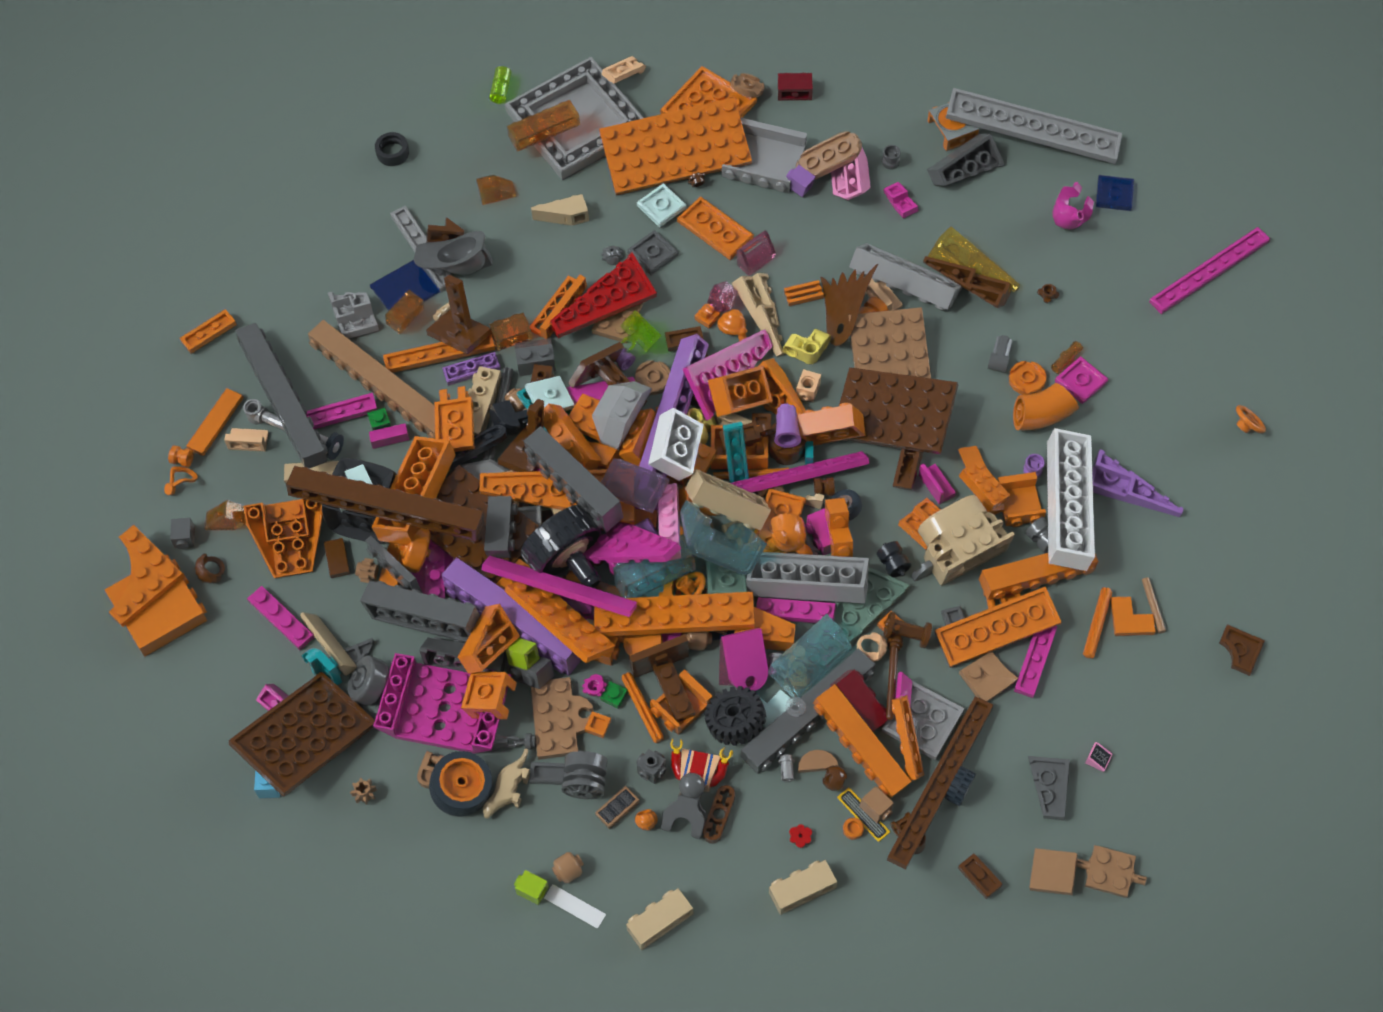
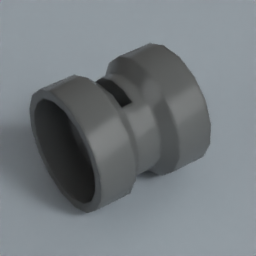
M888 145L884 148L882 164L885 168L891 170L899 166L901 154L899 147Z

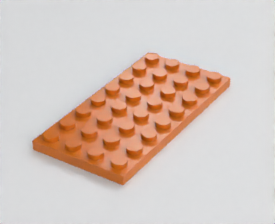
M735 97L599 129L616 195L662 185L663 183L667 184L688 179L697 172L709 174L722 171L723 164L733 167L752 164Z

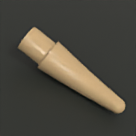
M449 302L438 309L433 315L435 321L448 312L450 309Z

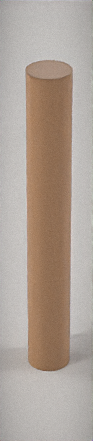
M1149 577L1143 578L1142 583L1158 633H1164L1166 629Z

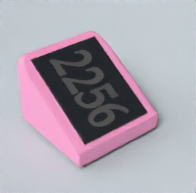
M1095 742L1086 760V764L1104 772L1113 754Z

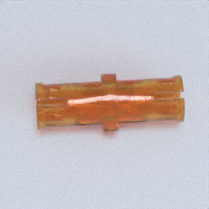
M1077 341L1073 342L1066 351L1061 352L1060 357L1051 365V369L1057 374L1061 373L1068 364L1074 361L1076 355L1083 350V346Z

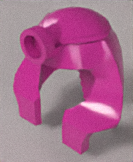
M1075 182L1072 187L1064 186L1056 199L1053 208V218L1055 224L1061 228H1077L1089 220L1092 215L1094 201L1090 196L1086 198L1082 210H1077L1068 204L1069 198L1078 197L1082 190L1078 182Z

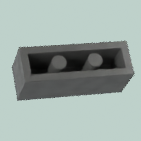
M488 496L484 546L487 557L511 558V552L515 550L513 533H516V521H514V515H517L518 507L517 503H514L512 496Z

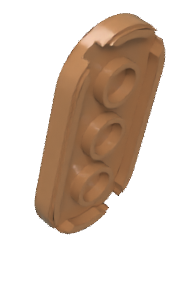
M849 131L841 132L805 150L800 155L799 161L797 160L796 167L798 165L802 166L816 177L815 179H818L855 160L861 152L862 142L855 133H850Z

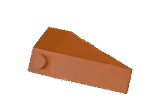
M774 358L763 361L759 366L763 365L773 400V402L763 404L764 408L777 414V408L782 404L788 403L796 407L797 415L803 414L806 410L782 368Z

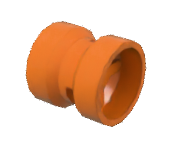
M173 445L169 451L168 461L171 464L176 465L179 463L181 466L190 467L193 462L194 451L188 448L181 449L180 446Z

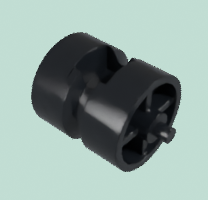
M898 541L884 543L876 553L880 562L886 565L885 570L888 575L893 578L904 576L912 566L908 557L902 554L903 549Z

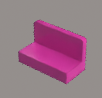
M925 464L920 465L919 477L938 504L955 497L956 492L936 464L928 468Z

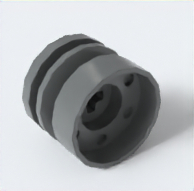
M589 751L568 753L565 756L564 772L566 774L563 776L562 792L570 797L579 799H597L602 797L605 792L604 786L606 782L603 777L607 773V758Z

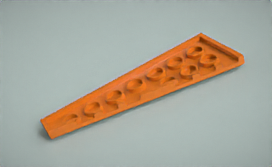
M635 469L588 470L620 501L624 518L619 522L635 524ZM540 471L480 473V494L512 496L514 501L559 510L577 505L576 503H570L566 498V494L563 491L559 492L554 487L553 481L550 478H544Z

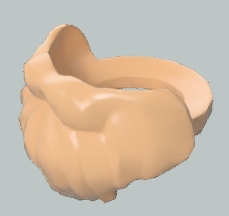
M876 632L861 636L856 644L857 649L859 648L872 662L879 661L887 651L886 639ZM865 639L875 641L879 646L878 652L864 651L861 647L862 641Z

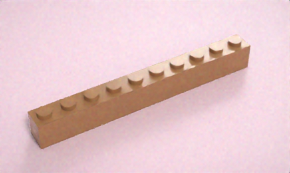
M322 320L308 333L309 344L313 349H319L326 359L333 360L340 370L347 371L353 380L360 381L362 386L366 390L374 392L380 401L384 400L393 411L397 410L401 413V416L407 422L411 421L420 432L424 431L428 434L429 438L435 439V405L325 320Z

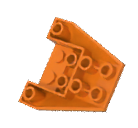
M299 499L269 505L257 503L243 506L246 525L273 578L313 572L323 518L321 503Z

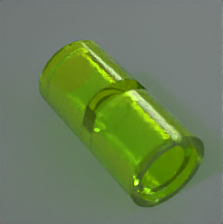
M498 66L495 69L489 99L496 104L506 102L512 71L508 67Z

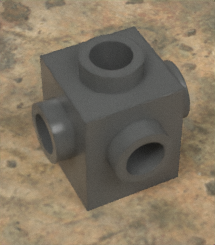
M650 749L645 754L642 753L636 762L639 776L655 784L659 778L663 777L667 770L665 757L660 752H653Z

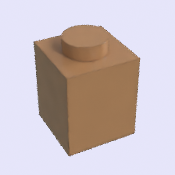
M875 786L861 799L859 807L878 823L882 819L885 821L891 816L894 803Z

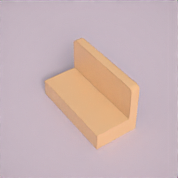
M871 279L866 291L870 298L875 296L881 299L887 305L889 311L898 310L902 307V302L886 286L885 282L875 283Z
M232 428L230 434H225L224 441L229 450L266 451L269 432L268 430Z

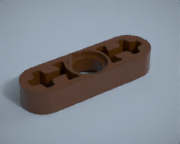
M728 785L721 786L717 790L703 829L705 841L711 844L720 841L735 801V791ZM729 792L730 797L726 798L725 805H723V796L721 794ZM720 809L725 812V816L722 819H716L713 813ZM714 823L717 825L716 834L718 835L709 837V832L712 831Z

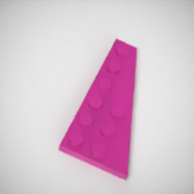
M618 522L606 534L601 535L584 555L589 561H593L594 564L600 563L601 560H606L607 563H629L630 560L641 563L643 559H648L650 562H667L681 550V547L677 542L632 524Z

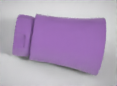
M782 404L777 408L774 441L780 447L790 448L797 446L801 442L797 412L794 405Z

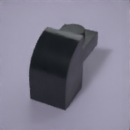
M510 400L492 404L489 414L493 424L503 425L507 434H517L520 426H527V410L515 412Z

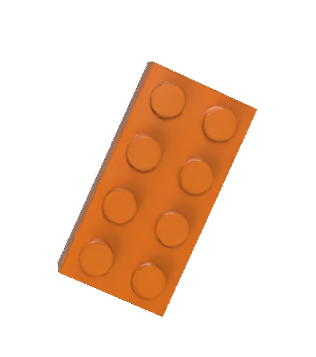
M980 460L963 469L959 475L989 511L1000 506L1010 497V494Z

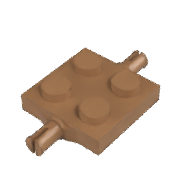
M1094 845L1089 861L1077 858L1076 867L1086 869L1085 887L1127 898L1132 882L1145 886L1147 877L1134 874L1136 859L1134 855Z

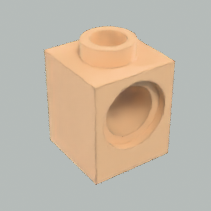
M803 369L796 387V394L801 400L814 402L821 384V374Z

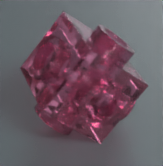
M727 281L715 284L709 293L710 296L707 303L718 312L730 310L735 304L734 301L738 291Z

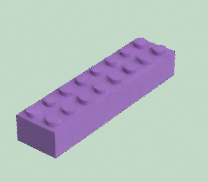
M457 557L442 573L446 594L452 599H458L461 603H472L476 606L480 615L485 606L500 603L519 633V638L536 643L539 656L550 659L554 669L559 673L564 672L569 676L581 662V659L504 592V589Z

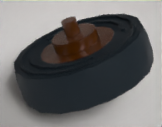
M844 489L838 491L830 498H845L849 511V521L857 517L862 510L861 498L853 490Z

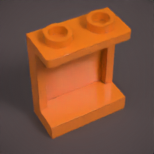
M685 669L679 674V678L695 711V716L677 722L664 694L656 701L654 699L650 701L651 713L656 718L660 717L664 721L666 728L671 732H676L678 735L706 710L707 704H711L710 699L713 697Z

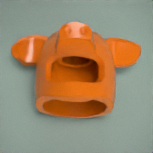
M780 514L771 519L773 537L768 541V546L773 552L779 550L787 553L795 551L798 554L813 555L812 549L805 544V524L800 516Z

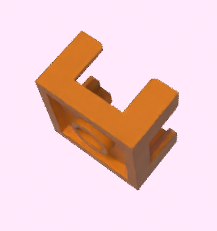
M506 672L471 673L461 709L471 718L479 719L480 716L477 712H491L497 719L507 720L509 709L502 704L506 687L515 691L517 682Z

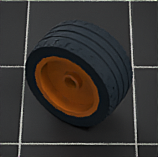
M455 751L441 758L435 765L429 781L430 795L434 804L442 812L457 817L468 816L477 812L488 800L492 789V775L489 766L482 758L468 751Z

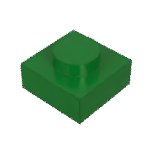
M385 408L367 413L373 431L391 427Z
M610 681L600 699L619 709L628 693V689Z

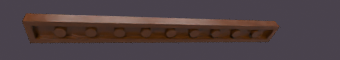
M976 696L974 697L891 849L887 861L905 870L907 869L943 802L956 773L965 761L987 720L993 704Z

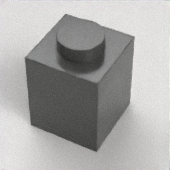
M191 518L171 519L170 540L173 546L178 549L194 547L195 526Z

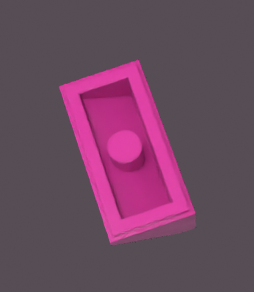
M406 423L369 432L373 449L409 440Z
M899 672L895 698L908 695L911 707L912 680L903 672Z
M273 683L265 684L256 701L269 711L288 697V695Z

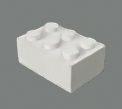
M674 408L662 413L659 416L648 465L679 481L692 475L704 424Z

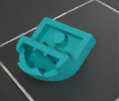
M315 648L309 649L301 655L306 664L310 663L311 671L315 676L322 671L337 686L342 683L341 671L337 667V662L331 656L328 658L321 650Z

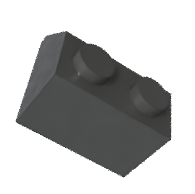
M551 338L515 343L519 376L531 375L534 364L553 366V371H556Z

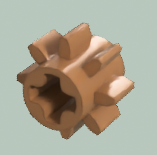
M364 558V561L362 560V562L357 563L355 575L361 578L360 582L369 583L370 580L372 581V579L377 578L379 566L375 565L374 559Z
M360 778V781L357 783H352L354 790L350 793L352 797H355L356 803L362 801L367 805L370 799H375L373 792L377 791L376 786H371V779L364 781Z

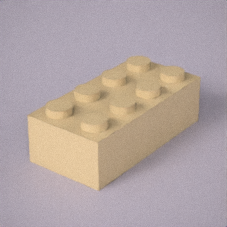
M698 469L694 470L685 488L689 495L688 497L695 506L709 508V511L716 515L723 514L732 522L737 523V521H740L751 530L754 528L761 530L771 511L763 497Z

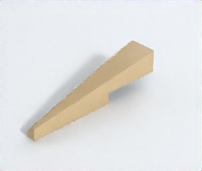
M757 273L752 277L741 276L732 282L733 287L760 331L766 330L773 345L771 348L776 357L785 354L780 344L782 335H778L777 331L779 321L775 303L770 298L772 290L767 285L768 274Z

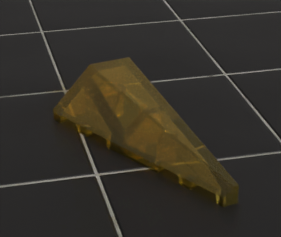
M952 226L938 238L928 255L931 258L976 269V274L1010 282L1013 292L1019 289L1020 284Z

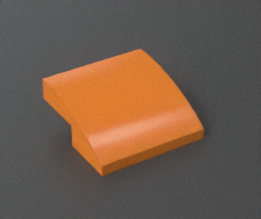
M926 498L917 504L911 513L901 519L898 525L926 550L928 547L918 533V528L927 518L941 509Z

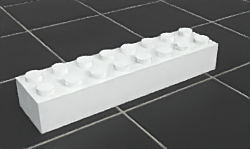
M1054 428L1047 441L1049 564L1087 571L1095 558L1091 436Z

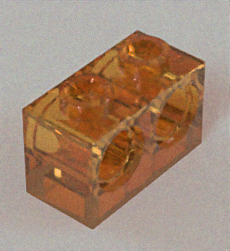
M409 289L385 314L386 324L401 334L424 310L423 300Z

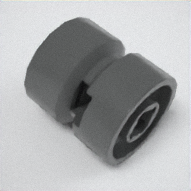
M1041 517L1029 526L1025 534L1033 542L1037 541V546L1045 554L1048 553V521Z

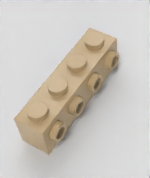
M479 366L477 373L473 375L472 389L469 388L468 395L473 399L474 436L487 429L490 419L489 411L492 404H495L502 377L500 370Z

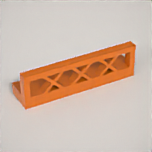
M568 275L530 325L529 331L544 339H548L554 332L550 325V320L564 308L571 306L575 299L582 295L587 288L586 277L579 275L575 279ZM569 283H572L570 288L566 290L567 285ZM559 297H562L561 300H560V301L558 302V304H557L556 300H557ZM549 310H552V312H551V313L549 314V316L547 317L546 313H547ZM543 323L540 329L536 328L538 324Z

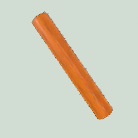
M1103 587L1100 591L1083 655L1086 658L1092 659L1095 657L1112 596L1110 588Z
M630 672L623 674L622 681L626 689H628V693L653 742H661L664 739L663 734L635 679Z

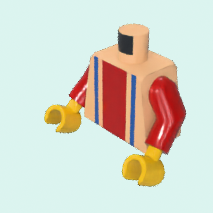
M681 738L680 746L676 747L673 745L672 739L670 746L674 751L671 752V767L677 780L680 781L687 773H696L705 782L704 792H709L711 787H715L724 779L729 765L728 759L733 756V750L730 751L727 757L723 753L724 747L720 750V756L683 749V740Z

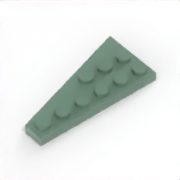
M869 567L866 602H835L834 624L823 625L806 657V661L825 669L910 588V585Z

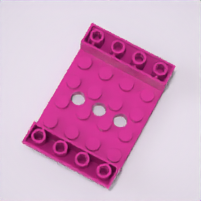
M395 653L373 727L396 739L452 750L468 751L475 754L492 750L500 719H497L491 712H477L480 715L479 719L471 718L461 709L471 673L468 674L463 671L416 663L414 656ZM448 686L456 688L451 694L446 693L445 689ZM506 687V691H505V694H504V698H503V702H502L503 705H504V703H505V699H506L508 687ZM443 704L451 706L447 712L440 711V707ZM439 722L445 723V728L442 730H436L434 727Z

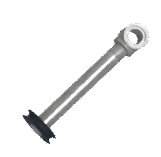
M250 399L244 403L243 410L251 424L265 422L284 430L277 415L270 413L268 408L262 406L259 400ZM337 432L331 434L329 438L320 434L321 440L319 441L325 443L328 450L326 458L334 460L342 450L344 436Z

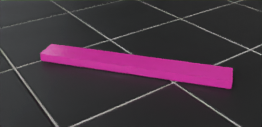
M1259 227L1255 228L1150 298L1149 303L1160 314H1163L1267 244L1270 238Z
M863 451L730 484L752 493L869 464V458Z
M489 556L482 564V570L620 615L630 617L636 609L637 602L544 572L539 573L534 569L500 558Z

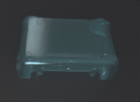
M686 500L681 508L680 516L686 547L690 553L740 575H747L752 572L767 545L764 540L741 523H733L726 533L711 528L712 519L700 512L699 507Z

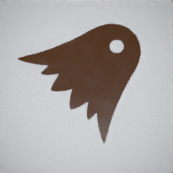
M878 264L865 277V271H863L858 280L856 269L852 272L848 281L842 272L838 285L834 278H832L830 285L826 279L820 277L825 298L827 334L831 335V344L839 346L851 335L865 293ZM842 323L844 325L843 332L838 334L837 328Z

